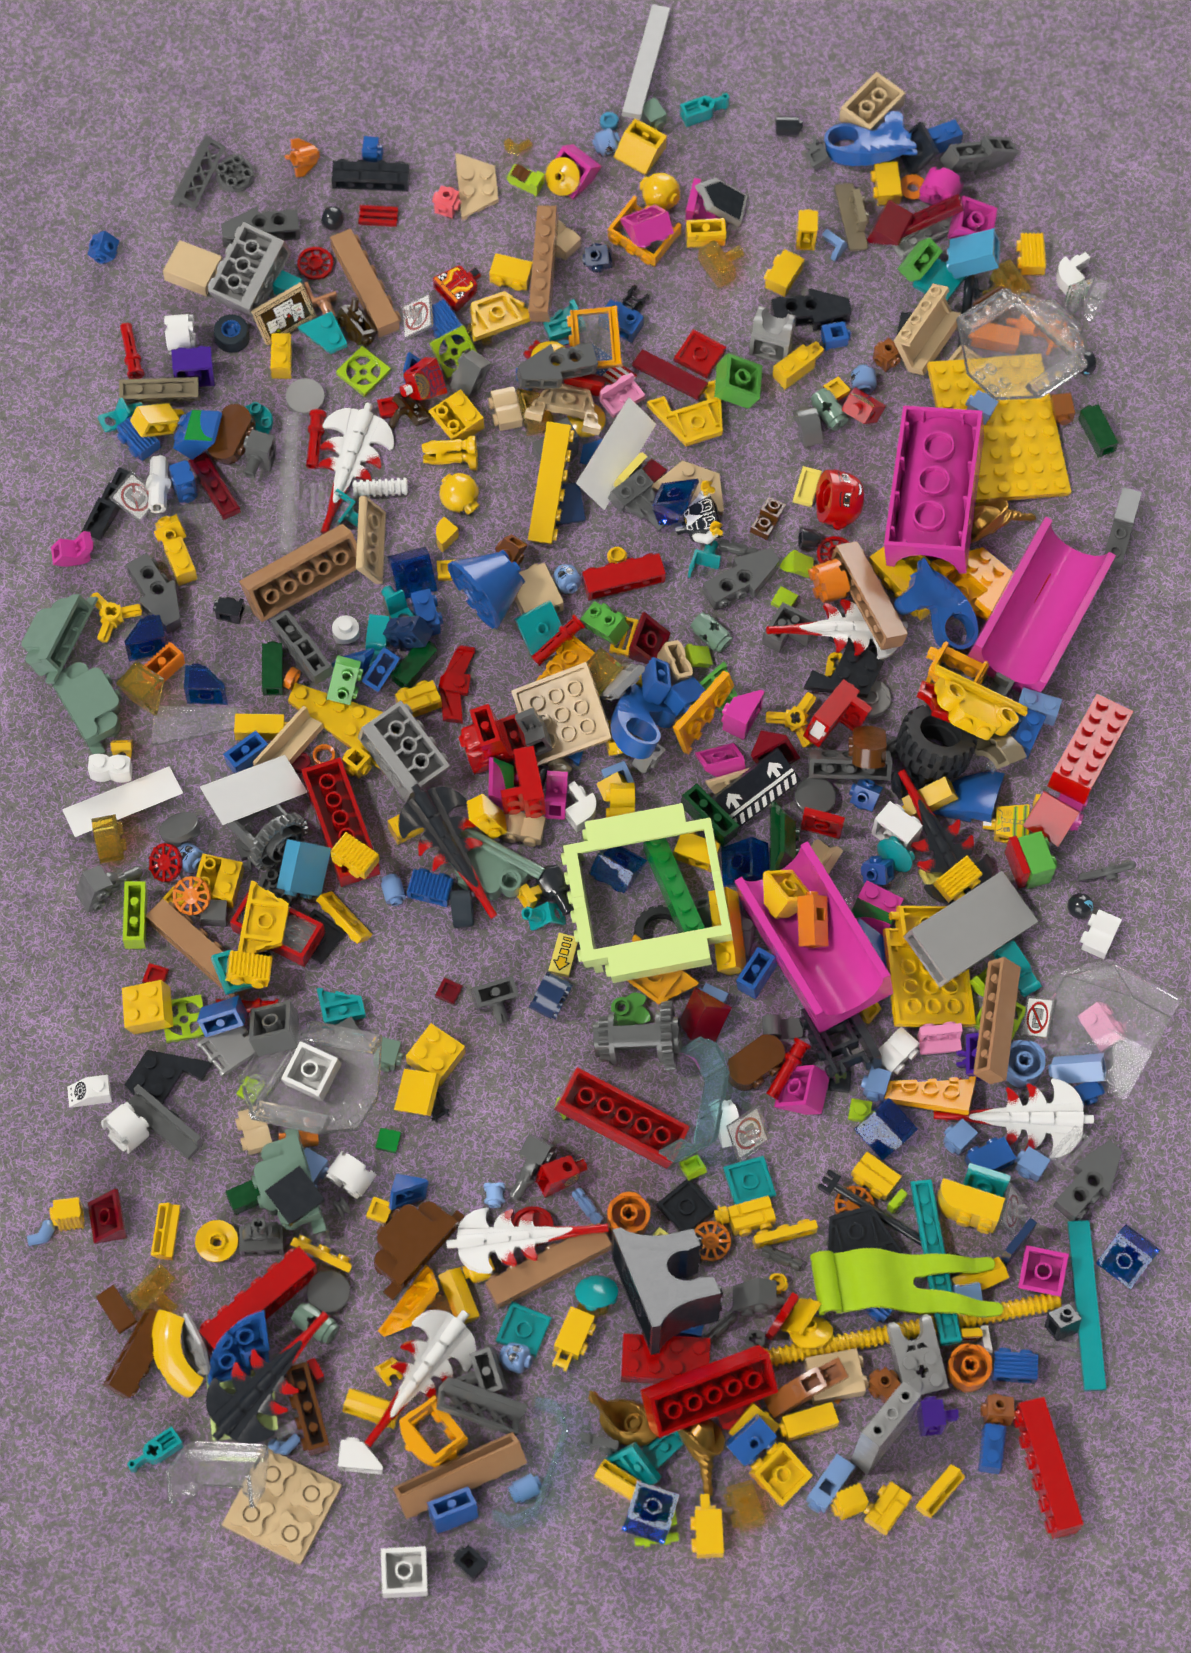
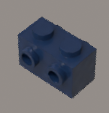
M421 616L391 618L383 635L396 649L426 647L434 631Z

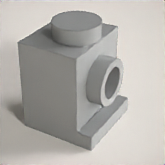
M657 744L649 758H635L632 765L640 772L648 773L650 768L654 769L660 761L659 758L665 753L666 749Z

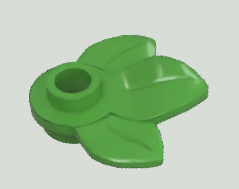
M631 993L626 998L618 997L612 1002L611 1011L616 1013L618 1026L644 1024L651 1020L649 1012L642 1006L646 1001L645 995ZM621 1004L626 1007L622 1012L618 1010V1006Z

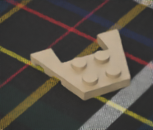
M562 383L560 388H545L541 392L540 397L535 399L531 407L525 411L524 418L540 422L544 410H549L556 414L569 415L572 418L584 419L582 432L599 435L601 427L597 422L598 416L594 412L591 392L587 389Z

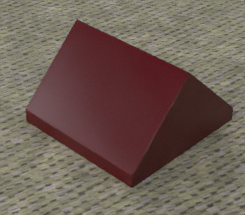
M889 200L879 213L866 238L867 243L899 246L914 217L913 213Z
M642 612L629 646L628 659L648 664L652 657L657 658L665 642H668L671 632L646 612Z
M762 730L751 752V757L755 763L759 762L776 748L782 752L789 764L800 759L787 735Z
M695 987L680 1018V1025L689 1040L715 1043L732 1007Z
M113 1189L88 1202L94 1244L127 1238L121 1196L118 1189Z

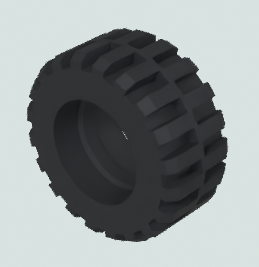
M921 705L916 707V709L910 710L904 717L896 737L895 747L900 760L904 761V765L908 769L911 768L914 774H920L925 779L933 778V781L943 777L950 780L952 777L960 776L961 773L967 770L976 750L977 737L949 722L931 716L929 705ZM926 738L939 740L947 747L935 745Z

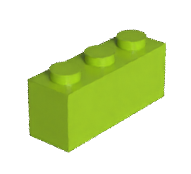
M145 881L124 882L123 944L125 949H146L148 889Z

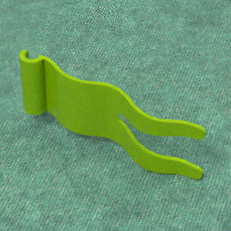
M876 1248L855 1249L834 1254L832 1251H818L810 1255L816 1299L821 1303L818 1309L819 1316L829 1311H836V1314L868 1308H888L915 1314L952 1313L974 1317L1000 1316L1003 1312V1306L999 1302L980 1301L948 1291L917 1288L913 1283L915 1278L936 1274H974L991 1271L995 1267V1261L991 1257L970 1258L951 1254L912 1255Z

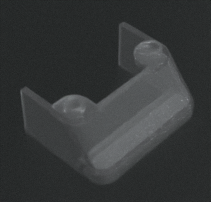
M191 1442L186 1444L166 1471L169 1504H174L180 1494H185L186 1496L196 1495L203 1486L242 1488L243 1495L249 1498L250 1508H254L265 1492L269 1463L268 1446L215 1442Z

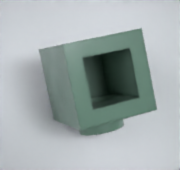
M655 97L645 102L641 120L648 126L660 130L666 125L667 114Z
M380 1037L374 1057V1066L378 1070L383 1072L395 1071L396 1066L401 1065L403 1053H400L402 1049L401 1041Z

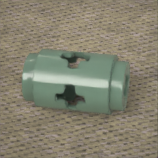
M822 388L811 397L812 406L817 409L818 414L821 415L828 428L835 431L848 422L847 414L842 411L843 407L838 403L830 390Z
M700 613L690 625L693 632L715 652L722 653L733 641L731 633L710 614Z
M302 1302L293 1313L291 1320L295 1322L294 1324L298 1328L305 1331L311 1325L307 1319L310 1317L312 1320H316L321 1311L310 1303ZM329 1317L313 1335V1338L320 1343L329 1344L337 1334L339 1326L335 1320Z

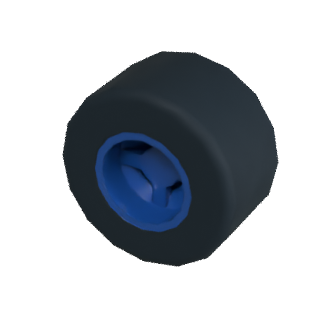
M234 314L220 317L214 326V337L217 346L228 353L243 350L248 345L250 339L248 324L245 319Z
M471 890L451 891L450 902L453 927L474 926Z

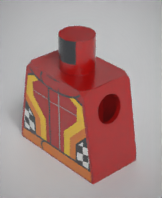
M458 265L433 278V288L455 312H458L477 293L476 280L481 278V274L477 268L466 272L462 266Z

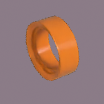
M291 667L285 676L283 687L292 690L294 684L300 678L301 670Z
M328 744L318 745L313 751V760L316 765L323 763L316 758L317 753L321 750H328L332 754L330 760L335 759V751Z

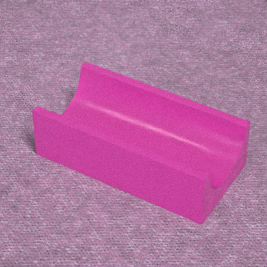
M903 405L884 540L886 566L895 567L896 562L904 557L927 555L944 559L957 568L958 573L966 574L984 440L983 411Z
M1048 517L1044 518L1033 535L967 655L981 663H984L985 660L988 661L990 665L987 675L994 678L997 672L1015 681L1013 689L1019 693H1022L1023 687L1040 693L1044 689L1116 557L1111 552L1102 556L1088 555L1069 547L1054 533L1052 529L1053 520ZM1049 573H1051V576L1049 577V579H1048V581L1046 582L1044 588L1042 589L1040 595L1038 596V594H1039V592H1040L1042 586L1044 585V583H1045V581H1046V579H1047Z
M807 841L800 845L798 855L782 870H793L809 891H817L818 895L827 896L828 946L818 948L799 947L798 912L789 918L773 917L764 904L763 879L750 882L740 877L735 880L741 904L772 955L776 956L779 967L819 1033H822L892 995L893 988L890 973Z

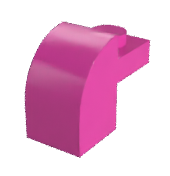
M83 531L75 540L60 538L51 547L53 565L69 567L89 562L91 560L90 552L94 546L91 532Z
M547 771L546 814L544 815L547 819L565 820L568 772Z

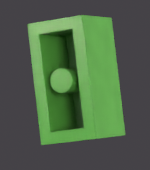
M931 238L921 240L897 269L909 282L919 280L943 251Z

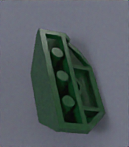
M771 802L769 871L782 870L799 853V848H796V841H799L800 829H796V821L776 802Z

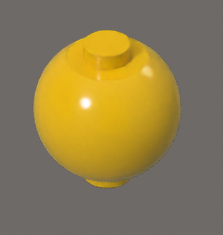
M655 173L650 177H644L640 182L639 188L642 191V197L646 205H657L667 211L680 200L679 184L673 176L667 173Z
M449 473L441 480L443 484L439 489V497L442 504L448 510L456 513L465 511L467 515H470L480 506L477 502L479 496L478 486L469 475L463 473L451 475Z

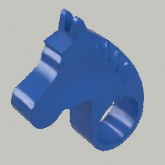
M898 111L888 112L884 117L885 123H882L876 131H871L851 123H840L829 128L824 135L826 151L831 161L847 166L873 165L901 155H917L918 152L914 149L917 148V145L912 142L911 133L905 130L903 115ZM841 140L855 141L854 144L852 143L844 147L834 146L835 143Z
M925 558L919 560L917 572L910 575L909 587L895 600V610L900 615H907L915 610L929 609L934 639L940 648L946 641L949 642L948 647L958 652L972 646L978 637V624L969 601L950 580L937 571L932 570ZM950 616H954L965 626L966 640L963 645L954 644L946 635L945 624Z
M635 683L626 689L625 694L621 696L611 719L612 737L618 748L626 755L636 759H647L653 754L661 738L660 731L656 725L662 728H671L677 716H675V713H672L667 704H664V701L661 705H657L644 700L643 688H639ZM630 733H632V734H634V735H636V736H639V737L642 738L644 741L635 738V737L632 736Z

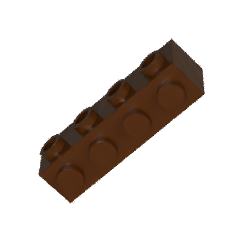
M145 1309L102 1386L123 1399H129L131 1396L134 1397L140 1388L138 1384L141 1378L146 1377L150 1371L151 1366L149 1364L154 1358L152 1328L157 1311L154 1309Z
M307 1361L292 1365L284 1378L290 1385L299 1389V1392L290 1396L289 1400L292 1410L297 1409L299 1417H295L297 1429L302 1430L304 1438L300 1439L303 1451L308 1450L309 1456L331 1451Z

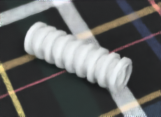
M391 478V480L385 479V481H381V479L375 481V479H372V481L366 480V482L354 480L353 496L355 498L366 495L367 497H370V495L382 497V495L389 496L388 494H392V496L398 494V496H401V494L407 495L408 493L406 478H403V480Z

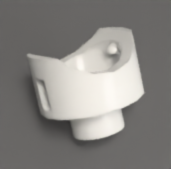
M348 615L340 616L333 622V638L338 644H349L359 638V624L353 617Z

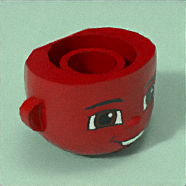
M836 469L825 470L817 483V518L820 523L833 525L836 530H842L846 525L856 521L862 512L864 504L863 485L856 476Z

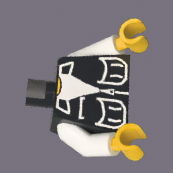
M704 480L701 483V491L697 498L682 511L684 521L674 524L677 535L687 533L693 542L710 544L715 538L724 536L723 524L720 521L717 504L710 496V494L715 493V488L711 486V481Z

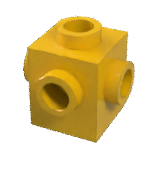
M177 514L170 517L164 516L155 523L156 530L154 534L158 542L162 541L164 543L177 537L186 538L185 530Z
M356 744L351 749H348L342 757L345 771L351 777L355 775L360 779L362 775H367L372 768L371 754L365 748H360Z

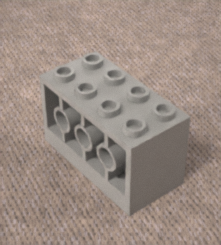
M243 222L241 227L239 226L236 229L235 239L232 244L228 245L224 260L218 264L217 274L208 284V292L216 302L254 319L251 311L266 303L273 290L272 284L283 270L292 252L285 241Z
M400 700L363 726L357 738L371 754V757L404 801L407 802L416 796L411 788L412 786L419 784L422 791L445 776L450 767L448 764L450 761L444 753H440L436 748V741L431 736L428 737L424 732V725L419 720L416 721L412 716L413 712L409 705L403 704Z

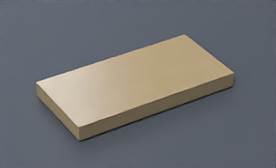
M360 496L356 569L375 584H382L386 512L367 496Z

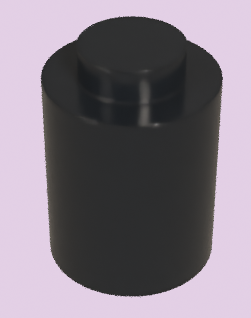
M776 116V136H799V132L803 131V121L799 120V116Z

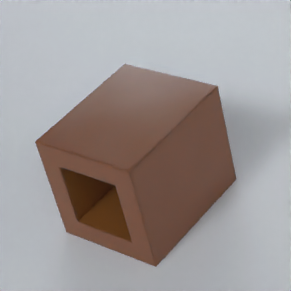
M1071 392L1051 395L1050 402L1056 424L1067 425L1073 422L1075 409Z

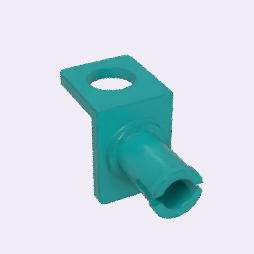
M119 398L115 411L98 415L97 419L104 432L117 430L118 424L133 415L137 406H143V404L138 401L126 405L124 399ZM112 418L115 421V425L109 426L104 420Z
M337 488L334 493L350 504L337 524L340 525L343 520H348L358 528V513L353 510V505L356 501Z
M713 540L712 546L705 544L703 551L695 549L689 566L688 578H691L695 564L719 569L721 556L715 555L718 547L716 540Z
M390 585L382 589L381 593L385 597L386 606L391 618H399L402 615L414 616L407 606L403 590L395 592Z
M546 902L536 908L527 906L523 908L521 913L522 918L529 921L530 930L532 931L549 923L566 924L565 916L562 915L558 905L551 902ZM554 909L559 912L560 919L556 917Z

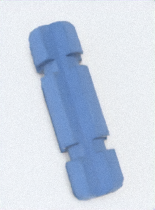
M577 1188L574 1190L572 1197L576 1202L578 1201V1205L586 1216L590 1217L591 1223L594 1225L597 1223L601 1224L604 1220L599 1212L597 1213L596 1207L588 1196L585 1197L583 1189Z

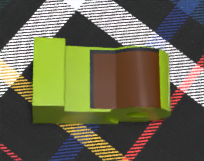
M514 164L506 179L510 184L537 196L545 184V173L540 171L536 173L524 168L522 165Z

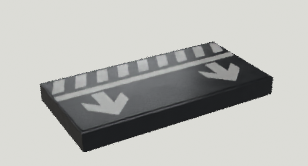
M776 748L712 798L740 828L769 806L771 802H774L798 784L801 779L782 752Z

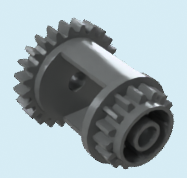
M278 804L266 808L275 818L267 823L255 838L250 834L252 832L251 827L245 825L261 811L225 824L252 852L249 855L250 861L259 870H269L272 866L276 868L279 863L282 865L287 839L303 842L305 841L303 837L308 834L306 832L308 829L306 825L308 823L295 812L292 815L290 813L287 814Z
M673 1001L661 1002V1009L656 1010L655 1024L618 1026L615 1012H609L608 1016H599V1021L593 1024L595 1056L600 1057L602 1062H611L612 1065H618L619 1050L657 1048L658 1060L663 1062L664 1069L676 1070L677 1055L681 1053V1028L679 1017H675Z

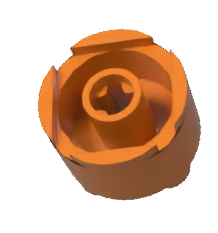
M836 558L808 569V575L814 583L813 594L816 599L820 598L822 603H831L849 596L847 592L850 591L847 574L845 570H840L839 566L842 564Z
M635 1192L620 1193L608 1206L607 1223L609 1230L612 1233V1229L622 1228L635 1234L644 1235L650 1221V1207L641 1195ZM626 1214H631V1219H627Z
M965 1343L958 1346L952 1352L946 1366V1373L950 1383L962 1392L979 1390L986 1384L991 1374L992 1358L988 1351L980 1345ZM966 1365H967L968 1367H969V1366H973V1369H972V1370H970V1369L967 1370L965 1367H966Z

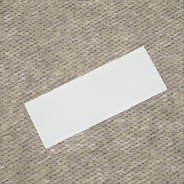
M628 397L576 482L603 510H605L610 502L608 497L611 491L616 488L613 486V483L637 457L656 426V423L630 397Z
M285 755L200 786L222 825L307 793V790Z
M170 766L62 810L74 836L77 837L183 794Z

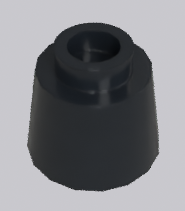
M800 527L798 532L799 549L815 548L817 545H820L821 533H818L816 529Z

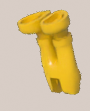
M469 436L463 441L462 439L432 440L421 445L422 452L426 453L423 455V463L446 465L457 462L463 463L464 461L468 463L470 470H478L476 436Z

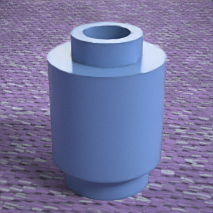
M397 874L384 876L381 879V887L386 903L391 904V906L402 904L406 895L401 879L398 878Z
M530 1473L512 1482L508 1490L515 1503L519 1501L522 1503L540 1494L539 1489L542 1488V1485L537 1475L533 1477Z

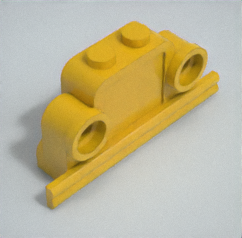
M938 664L935 665V674L940 676L934 685L937 702L941 708L948 711V719L954 726L979 738L989 740L994 733L999 736H1005L1019 721L1016 713L1023 716L1027 715L1028 707Z

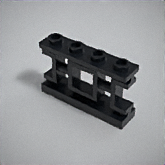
M805 1008L801 1009V1017L799 1018L803 1030L807 1029L810 1044L816 1046L817 1057L820 1062L823 1061L825 1063V1072L828 1078L833 1079L835 1084L839 1083L840 1078H847L846 1068L862 1062L866 1070L870 1069V1066H873L874 1069L882 1067V1055L859 1013L820 1033L819 1036ZM845 1030L850 1040L833 1046L828 1036ZM860 1042L864 1051L853 1055L851 1050L859 1048ZM843 1054L845 1058L837 1061L836 1068L832 1058Z

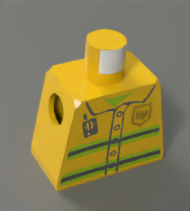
M1030 805L997 807L991 823L982 821V829L994 830V841L1005 844L1008 843L1009 837L1017 836L1019 838L1029 835V830L1023 827V823L1029 815Z

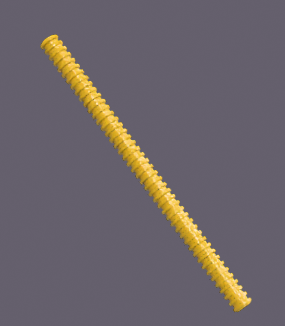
M1042 1293L1040 1296L1034 1295L1033 1298L1028 1296L1027 1299L1022 1297L1020 1300L1014 1299L1013 1302L1012 1300H1008L1007 1303L1002 1301L1003 1312L1000 1316L974 1317L957 1314L961 1330L963 1327H976V1324L982 1326L983 1323L987 1325L989 1322L995 1323L996 1320L1002 1322V1319L1005 1321L1009 1318L1015 1319L1016 1316L1018 1318H1021L1022 1315L1027 1317L1028 1314L1035 1315L1036 1312L1037 1314H1041L1042 1311L1047 1313L1048 1310L1053 1311L1062 1307V1302L1059 1296ZM931 1315L935 1333L937 1334L935 1317ZM916 1318V1321L911 1319L908 1323L907 1321H903V1324H900V1322L896 1323L900 1326L901 1332L907 1340H910L911 1337L916 1339L919 1336V1318ZM883 1325V1328L877 1326L876 1329L871 1327L870 1330L863 1329L862 1332L857 1330V1333L851 1331L850 1334L844 1333L842 1336L841 1334H837V1337L833 1335L826 1345L815 1349H806L791 1343V1346L786 1344L784 1347L778 1346L777 1349L771 1347V1350L767 1348L765 1350L770 1354L772 1365L777 1367L778 1364L784 1365L786 1362L791 1364V1361L795 1363L798 1360L804 1361L807 1357L857 1348L862 1350L864 1347L870 1348L871 1345L877 1347V1344L882 1346L884 1343L890 1344L887 1325Z

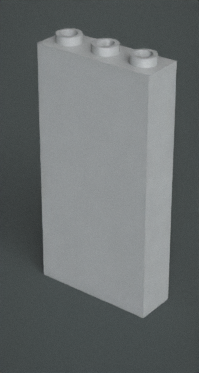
M1001 871L911 929L903 937L940 988L1030 929L1038 920L1034 912L1024 902L1022 895L1013 887L1009 877Z
M904 1381L861 1432L850 1461L866 1475L869 1474L908 1426L921 1397L918 1392Z

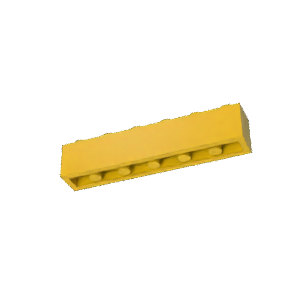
M547 421L528 541L550 545L553 544V540L557 541L558 529H555L556 521H560L562 509H558L559 502H563L565 494L562 484L563 481H567L568 470H565L566 462H570L571 450H568L569 442H573L575 433L574 430H571V425Z

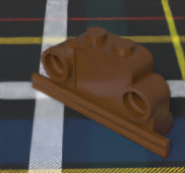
M431 1201L423 1202L418 1209L413 1205H405L401 1209L398 1207L392 1213V1219L388 1224H382L376 1232L378 1234L377 1243L380 1250L375 1255L374 1267L378 1274L385 1276L391 1281L383 1293L393 1301L454 1234L465 1216L458 1210L451 1216Z

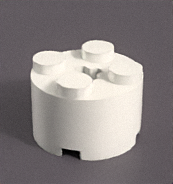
M193 315L165 316L164 322L165 325L167 324L165 336L169 355H171V350L180 347L196 348Z
M126 1102L101 1121V1125L104 1130L108 1128L110 1131L108 1137L123 1152L127 1149L129 1154L149 1137V1131L146 1129L149 1127V1124L143 1117L138 1118L134 1113L133 1107Z
M344 1151L340 1152L326 1175L339 1188L344 1185L343 1188L347 1190V1193L356 1199L359 1196H363L377 1176L372 1170L370 1172L366 1170V1166L348 1153L345 1154Z

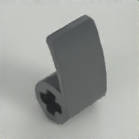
M778 1014L762 1016L763 1034L773 1035L779 1040L794 1039L795 1037L802 1038L803 1030L799 1022L800 1017L781 1019Z

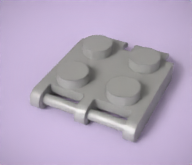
M628 663L621 664L597 688L599 698L605 700L621 698L630 685L638 682L639 676L645 671V667L643 665H629Z
M244 1026L207 1038L205 1037L196 1044L208 1056V1061L210 1063L213 1062L217 1067L221 1077H224L256 1055L249 1041V1035L244 1038L248 1034Z

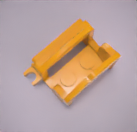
M947 641L943 643L939 650L934 647L929 648L926 658L933 662L929 667L926 682L935 685L940 676L935 674V665L941 666L942 662H944L950 668H957L963 671L965 675L975 677L974 682L982 684L990 665L988 661L985 660L984 663L972 659L948 647L949 642Z
M435 1395L410 1411L399 1421L401 1434L406 1443L405 1450L411 1451L420 1461L433 1469L457 1458V1454L468 1445V1438L449 1413L436 1409L437 1398ZM429 1414H431L437 1424L440 1422L446 1428L443 1430L445 1435L452 1441L437 1454L433 1452L414 1427Z

